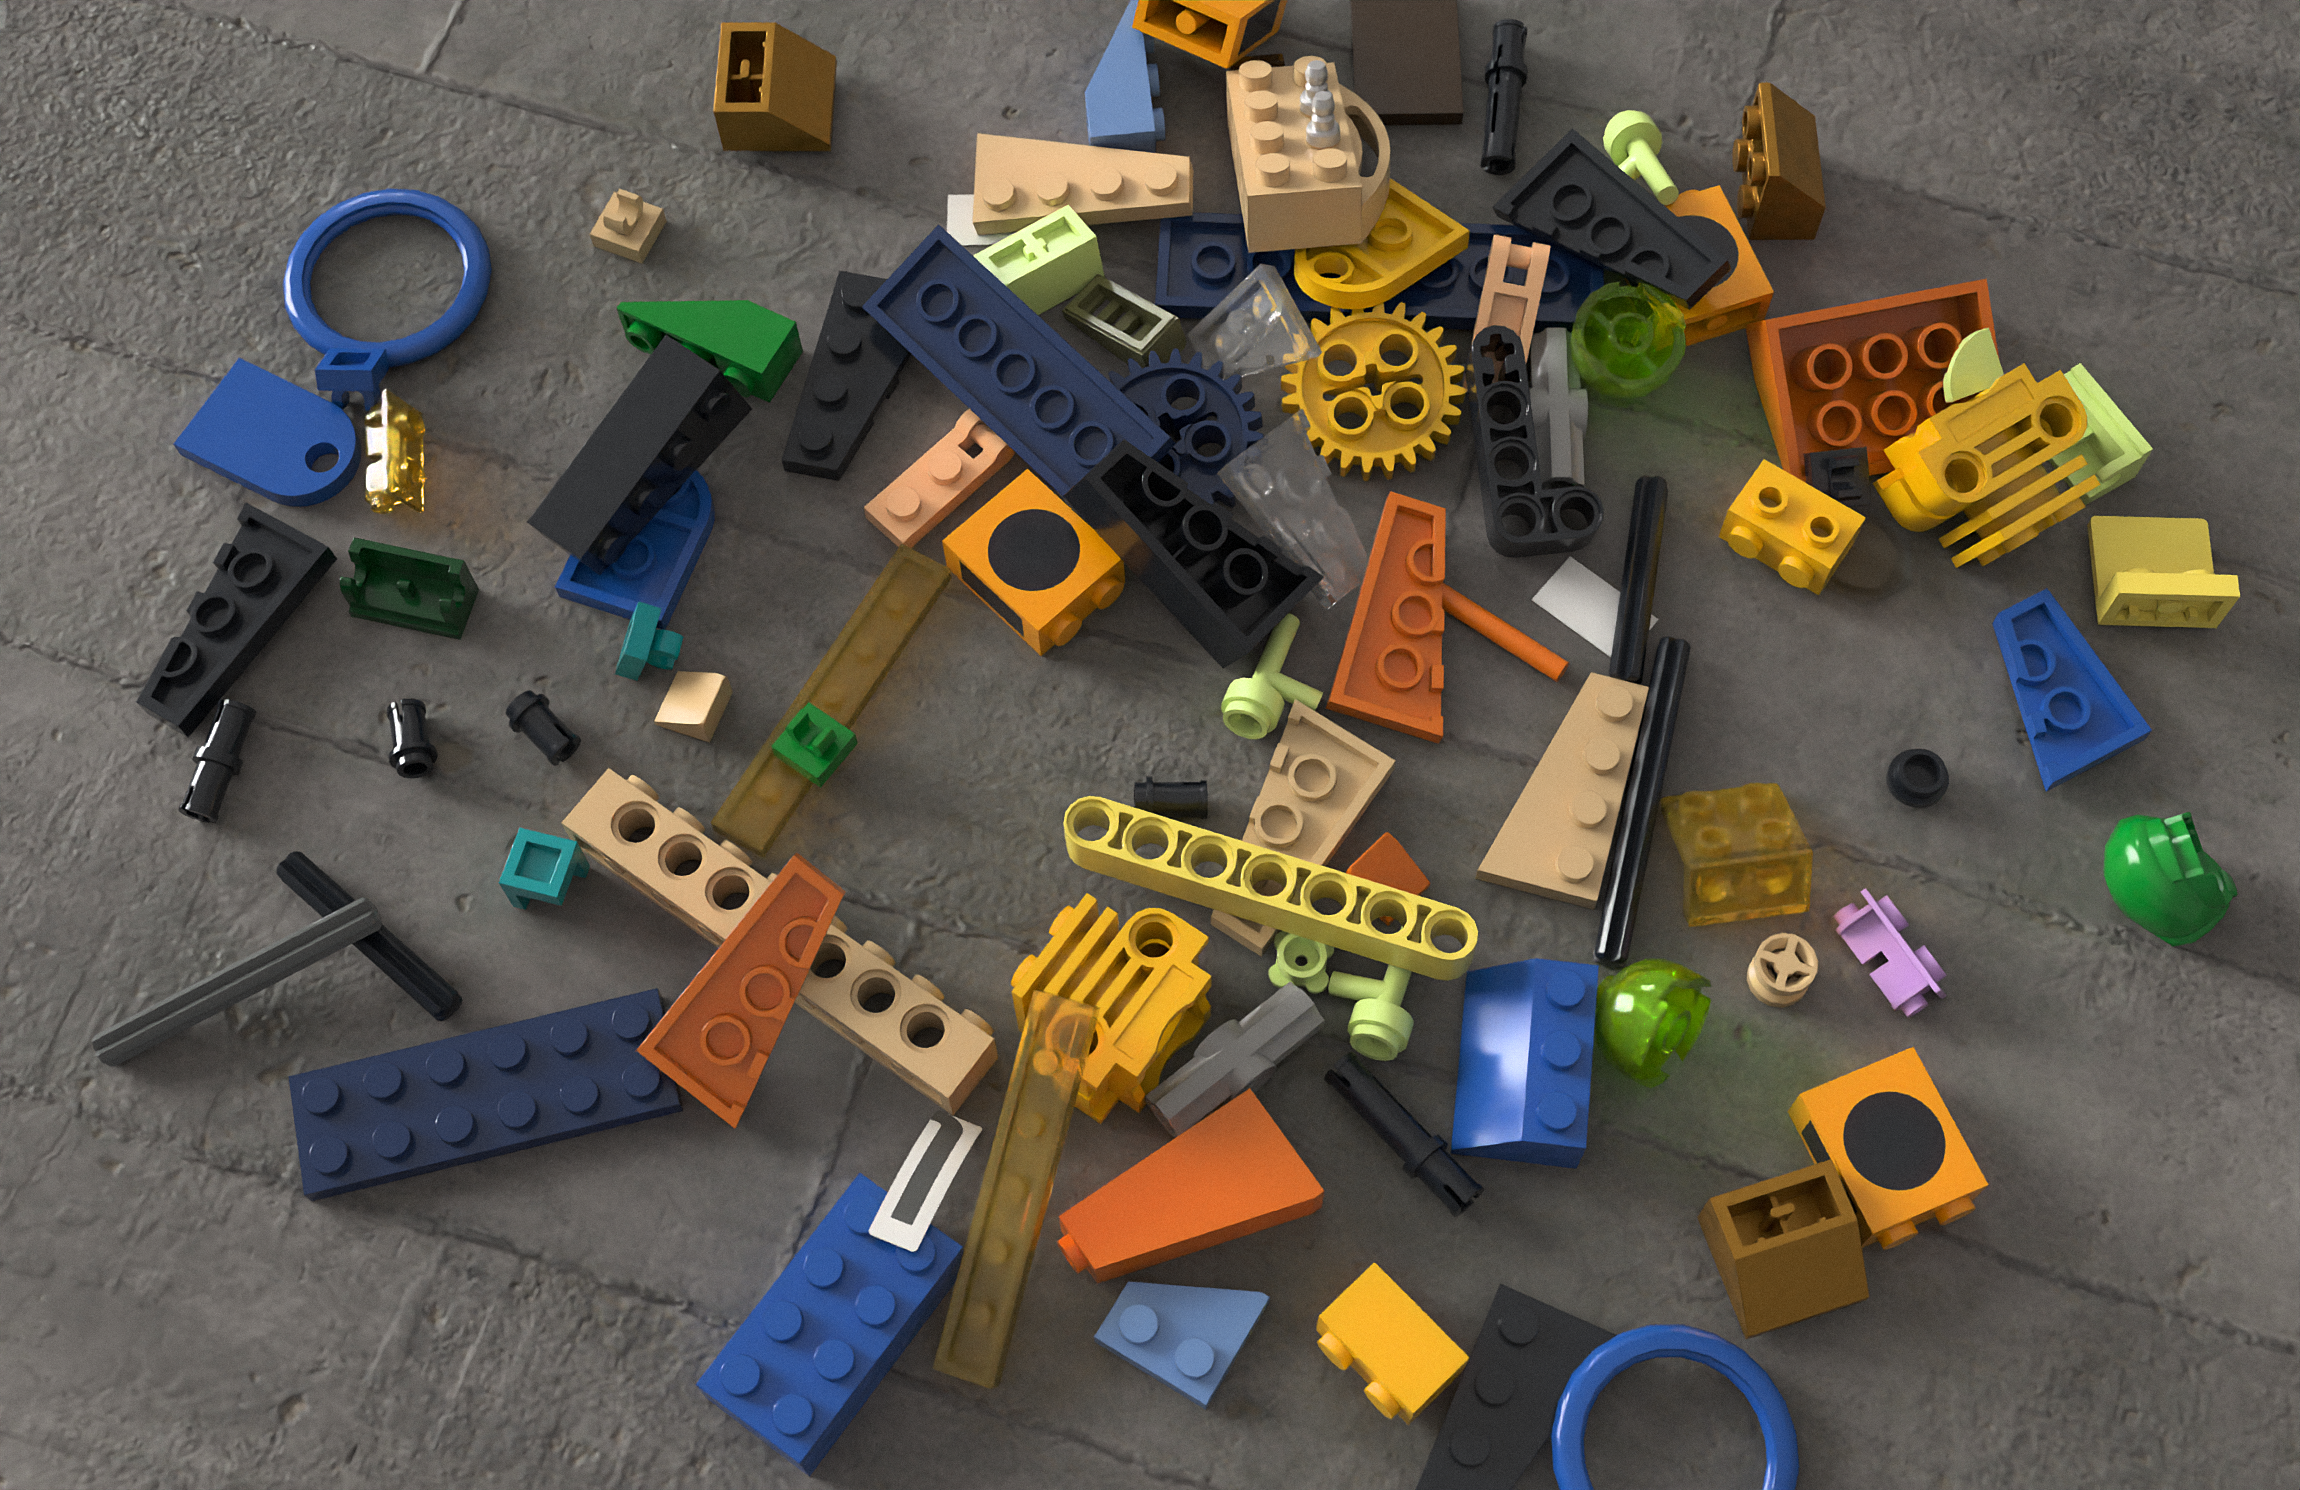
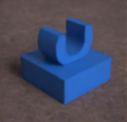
M330 348L315 368L318 391H332V403L342 410L350 402L348 391H358L364 398L365 410L372 411L380 399L379 384L389 370L386 349Z

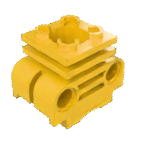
M2025 363L1999 377L1990 389L1982 391L1965 403L1952 404L1918 425L1916 433H1911L1884 449L1883 451L1895 470L1872 483L1893 518L1902 527L1910 531L1924 532L1933 529L1964 511L1969 521L1938 538L1944 548L1975 530L1981 538V541L1950 558L1956 568L1974 558H1977L1983 567L2001 557V555L2023 545L2038 536V533L2085 508L2086 506L2080 496L2101 485L2096 476L2092 475L2062 493L2057 489L2055 483L2087 465L2082 454L2050 473H2047L2042 465L2044 462L2076 444L2083 437L2087 428V414L2083 404L2061 370L2037 383Z
M1086 893L1075 909L1070 905L1066 906L1056 917L1049 930V934L1053 938L1040 955L1036 957L1031 954L1020 964L1011 980V986L1014 987L1011 992L1019 1031L1030 1037L1036 1029L1039 1045L1049 1052L1052 1077L1057 1092L1073 1106L1102 1124L1119 1100L1140 1114L1147 1104L1145 1096L1159 1086L1160 1077L1168 1061L1179 1049L1195 1039L1211 1017V1005L1206 998V993L1212 986V976L1199 968V954L1209 942V937L1189 923L1162 908H1147L1134 914L1119 932L1118 913L1107 906L1099 917L1097 899Z

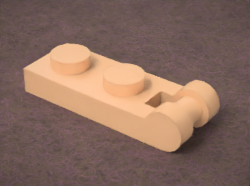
M1494 234L1471 345L1476 335L1484 328L1493 325L1505 326L1513 330L1520 337L1524 348L1525 363H1527L1550 254V245L1533 242L1532 247L1511 244L1510 237ZM1506 266L1526 270L1524 286L1503 282ZM1486 352L1485 357L1492 358L1495 376L1492 383L1498 382V374L1504 361H1497L1494 352ZM1465 374L1462 387L1465 388L1466 392L1468 393Z
M968 409L959 418L955 428L863 507L866 519L906 553L1007 464L1016 452L972 410ZM976 443L983 451L973 459L965 451Z

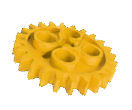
M1400 302L1392 314L1385 313L1384 304L1382 303L1373 306L1372 312L1365 313L1363 309H1352L1351 315L1347 317L1338 308L1331 307V324L1327 326L1322 321L1313 318L1311 320V333L1314 339L1298 334L1295 338V348L1301 355L1287 354L1285 357V368L1293 374L1281 376V390L1290 393V395L1282 399V412L1289 414L1297 413L1289 420V432L1293 434L1307 431L1302 439L1301 449L1303 452H1307L1320 446V466L1324 467L1334 457L1340 459V476L1345 477L1353 464L1361 466L1363 481L1369 480L1373 466H1381L1387 480L1392 479L1394 465L1398 462H1401L1410 473L1415 472V454L1419 453L1424 458L1432 461L1436 453L1432 440L1448 444L1452 432L1445 424H1459L1462 411L1454 405L1464 402L1466 389L1454 384L1463 379L1464 366L1448 365L1455 359L1457 347L1455 345L1438 347L1442 341L1444 329L1440 326L1426 333L1423 330L1426 313L1421 312L1412 321L1404 319L1405 303ZM1390 350H1398L1403 352L1409 358V361L1400 366H1392L1382 360L1381 355ZM1342 360L1348 362L1354 370L1345 376H1335L1330 374L1325 369V366L1332 361ZM1412 378H1420L1422 383L1416 384L1409 381ZM1374 383L1376 390L1381 391V394L1371 396L1369 388L1364 387V385ZM1329 394L1336 398L1332 401H1326L1323 399V396ZM1401 402H1408L1415 405L1420 410V414L1412 419H1403L1398 417L1392 411V408ZM1351 412L1361 416L1365 423L1356 429H1346L1341 427L1335 419L1343 413Z

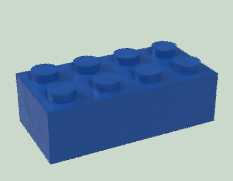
M861 1173L853 1180L695 1384L710 1402L809 1477L969 1265L963 1247L931 1223L918 1250L915 1252L871 1236L869 1229L888 1192Z

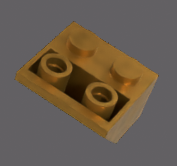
M721 22L713 112L723 151H831L837 70L836 56L776 22Z
M1759 83L1753 105L1745 106L1743 110V138L1735 139L1733 145L1734 172H1742L1743 185L1739 186L1737 195L1738 217L1747 219L1749 240L1815 239L1826 209L1815 115L1772 83Z
M1832 1159L1712 1197L1697 1217L1746 1339L1811 1319L1869 1298L1858 1220Z

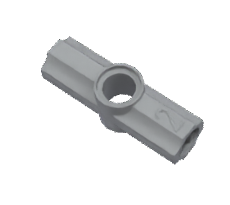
M1546 328L1544 331L1532 335L1528 353L1529 393L1543 490L1585 486L1583 440L1586 437L1588 397L1586 389H1581L1579 338L1577 335L1569 333L1566 328Z
M1290 981L1241 1021L1238 1022L1236 1019H1232L1215 1029L1197 1047L1193 1059L1145 1096L1146 1103L1164 1129L1176 1138L1249 1088L1253 1093L1258 1091L1275 1073L1276 1065L1324 1027L1325 1020L1320 1015L1311 998L1302 988H1298Z

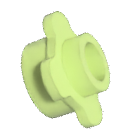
M1280 931L1274 938L1277 958L1276 963L1269 968L1268 976L1271 983L1281 988L1291 981L1295 986L1305 987L1308 992L1313 994L1324 991L1329 984V976L1325 972L1327 959L1333 955L1334 947ZM1298 957H1305L1307 964L1299 966L1295 960Z

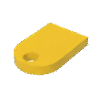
M1390 178L1389 193L1384 209L1365 240L1361 244L1295 249L1294 276L1299 287L1309 297L1327 306L1341 309L1373 307L1388 301L1467 249L1470 230ZM1324 273H1335L1341 275V277L1325 278L1320 275Z

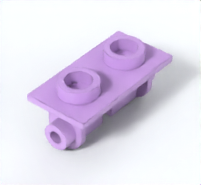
M1865 888L1861 893L1869 903L1868 905L1859 910L1854 903H1851L1834 915V919L1839 924L1836 932L1839 936H1842L1862 965H1865L1882 952L1888 959V962L1870 973V976L1892 1004L1891 1007L1894 1011L1902 1010L1907 1018H1910L1928 1005V1002L1922 995L1931 989L1941 999L1947 996L1937 983L1947 976L1925 945L1915 952L1900 933L1909 924L1887 895L1876 901Z

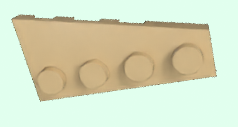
M977 133L973 225L977 235L1018 232L1067 205L1073 209L1086 225L1192 216L1193 167L1190 157Z
M1590 673L1478 868L1475 879L1594 910L1599 896L1649 687Z
M1295 699L1288 716L1286 728L1270 762L1269 771L1260 795L1257 796L1249 816V823L1242 841L1326 867L1394 771L1396 760ZM1267 879L1257 882L1252 887L1258 894L1268 897L1278 895L1284 890L1278 882ZM1214 909L1211 915L1212 926L1261 957L1271 945L1275 936L1281 931Z

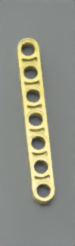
M1087 796L1079 798L1069 806L1065 813L1063 824L1069 857L1075 864L1084 869L1438 980L1449 981L1459 978L1467 972L1472 963L1477 944L1478 930L1471 916L1457 907L1102 797ZM1091 825L1100 826L1107 830V834L1104 837L1095 841H1087L1078 836L1079 831ZM1149 843L1158 844L1166 850L1162 856L1152 860L1144 859L1135 853L1139 847ZM1210 861L1220 864L1225 870L1217 877L1206 878L1198 875L1194 868L1200 863ZM1267 879L1278 882L1284 890L1278 895L1268 897L1258 894L1252 887L1257 882ZM1332 898L1341 904L1343 910L1334 915H1323L1312 907V903L1318 899ZM1382 916L1392 917L1399 921L1403 929L1394 934H1384L1376 930L1371 922ZM1440 935H1451L1458 939L1463 948L1458 952L1444 953L1433 945L1432 939Z

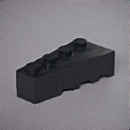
M665 335L527 523L552 543L598 575H601L609 565L615 563L622 556L627 545L748 415L752 408L719 369L668 335Z
M1124 439L1063 497L1224 669L1247 655L1324 576L1308 565L1302 568L1281 553L1282 547L1264 535L1259 538L1232 520L1234 514L1216 502L1209 504L1187 489L1188 483Z

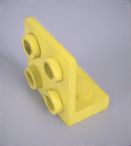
M2093 516L2087 524L2098 625L2217 628L2240 598L2238 575H2215L2208 522L2205 519Z

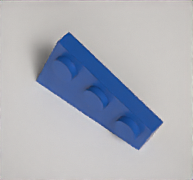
M2048 588L1997 614L1992 623L2046 792L2144 741L2152 731L2150 726Z

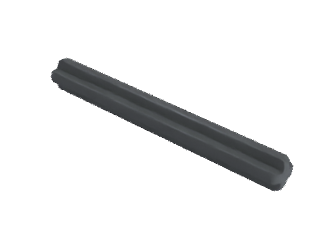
M360 898L96 1034L92 1039V1044L97 1057L103 1064L114 1067L378 931L382 926V920L376 906L367 898Z

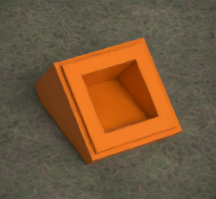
M1389 832L1384 833L1346 871L1347 874L1418 896L1430 886V881L1398 840ZM1387 916L1379 917L1387 926L1395 920Z

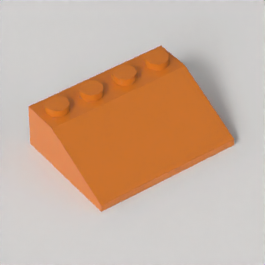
M1987 279L1772 318L1745 325L1754 381L1782 468L1805 483L1804 453L1867 447L1869 476L1894 471L1895 468L1883 451L1899 439L1911 433H1916L1918 425L1952 404L1965 403L1981 393L1978 392L1953 402L1945 401L1943 390L1944 375L1947 373L1951 359L1962 340L1975 331L1989 327L1998 354Z

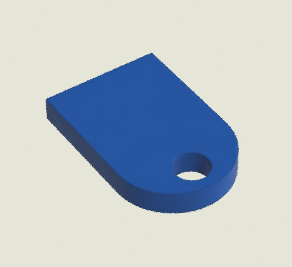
M238 358L174 442V446L181 456L276 503L293 507L315 505L341 492L355 476L362 455L359 435L351 420L341 408L241 358ZM325 454H336L339 456L337 464L332 469L326 472L312 471L313 463L320 456Z
M695 470L683 483L678 493L666 502L627 545L622 556L615 563L609 565L601 575H598L570 555L555 585L559 597L630 620L639 601L662 608L656 628L666 630L714 525L715 507L708 485L702 475Z

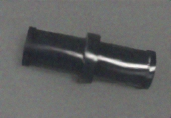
M219 699L204 746H197L192 760L197 765L183 803L179 806L178 811L206 823L217 822L218 812L232 775L240 773L243 761L238 757L252 719L256 715V711L253 708L238 701Z

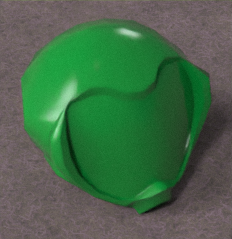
M2190 811L2167 819L2144 815H2134L2121 819L2105 845L2103 873L2115 904L2127 918L2173 947L2194 943L2209 933L2226 914L2232 898L2237 896V888L2232 876L2203 851Z

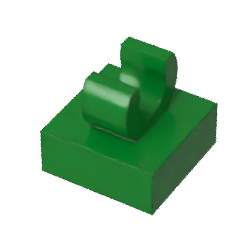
M808 702L789 722L771 748L775 757L821 788L855 748L858 741L854 732Z

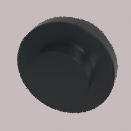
M1911 749L1901 752L1892 760L1887 770L1886 781L1890 792L1899 802L1914 808H1925L1936 804L1943 797L1949 785V774L1943 760L1934 752L1927 749Z

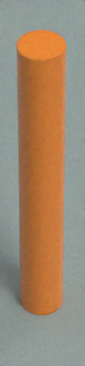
M1443 583L1442 609H1445V612L1556 682L1560 680L1570 662Z

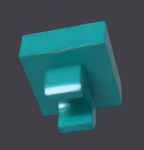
M638 602L628 625L615 675L637 681L646 662L660 669H673L674 662L678 659L684 636L669 630H656L662 608Z

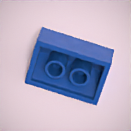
M1534 958L1467 971L1450 1154L1577 1169L1587 1144L1599 965Z

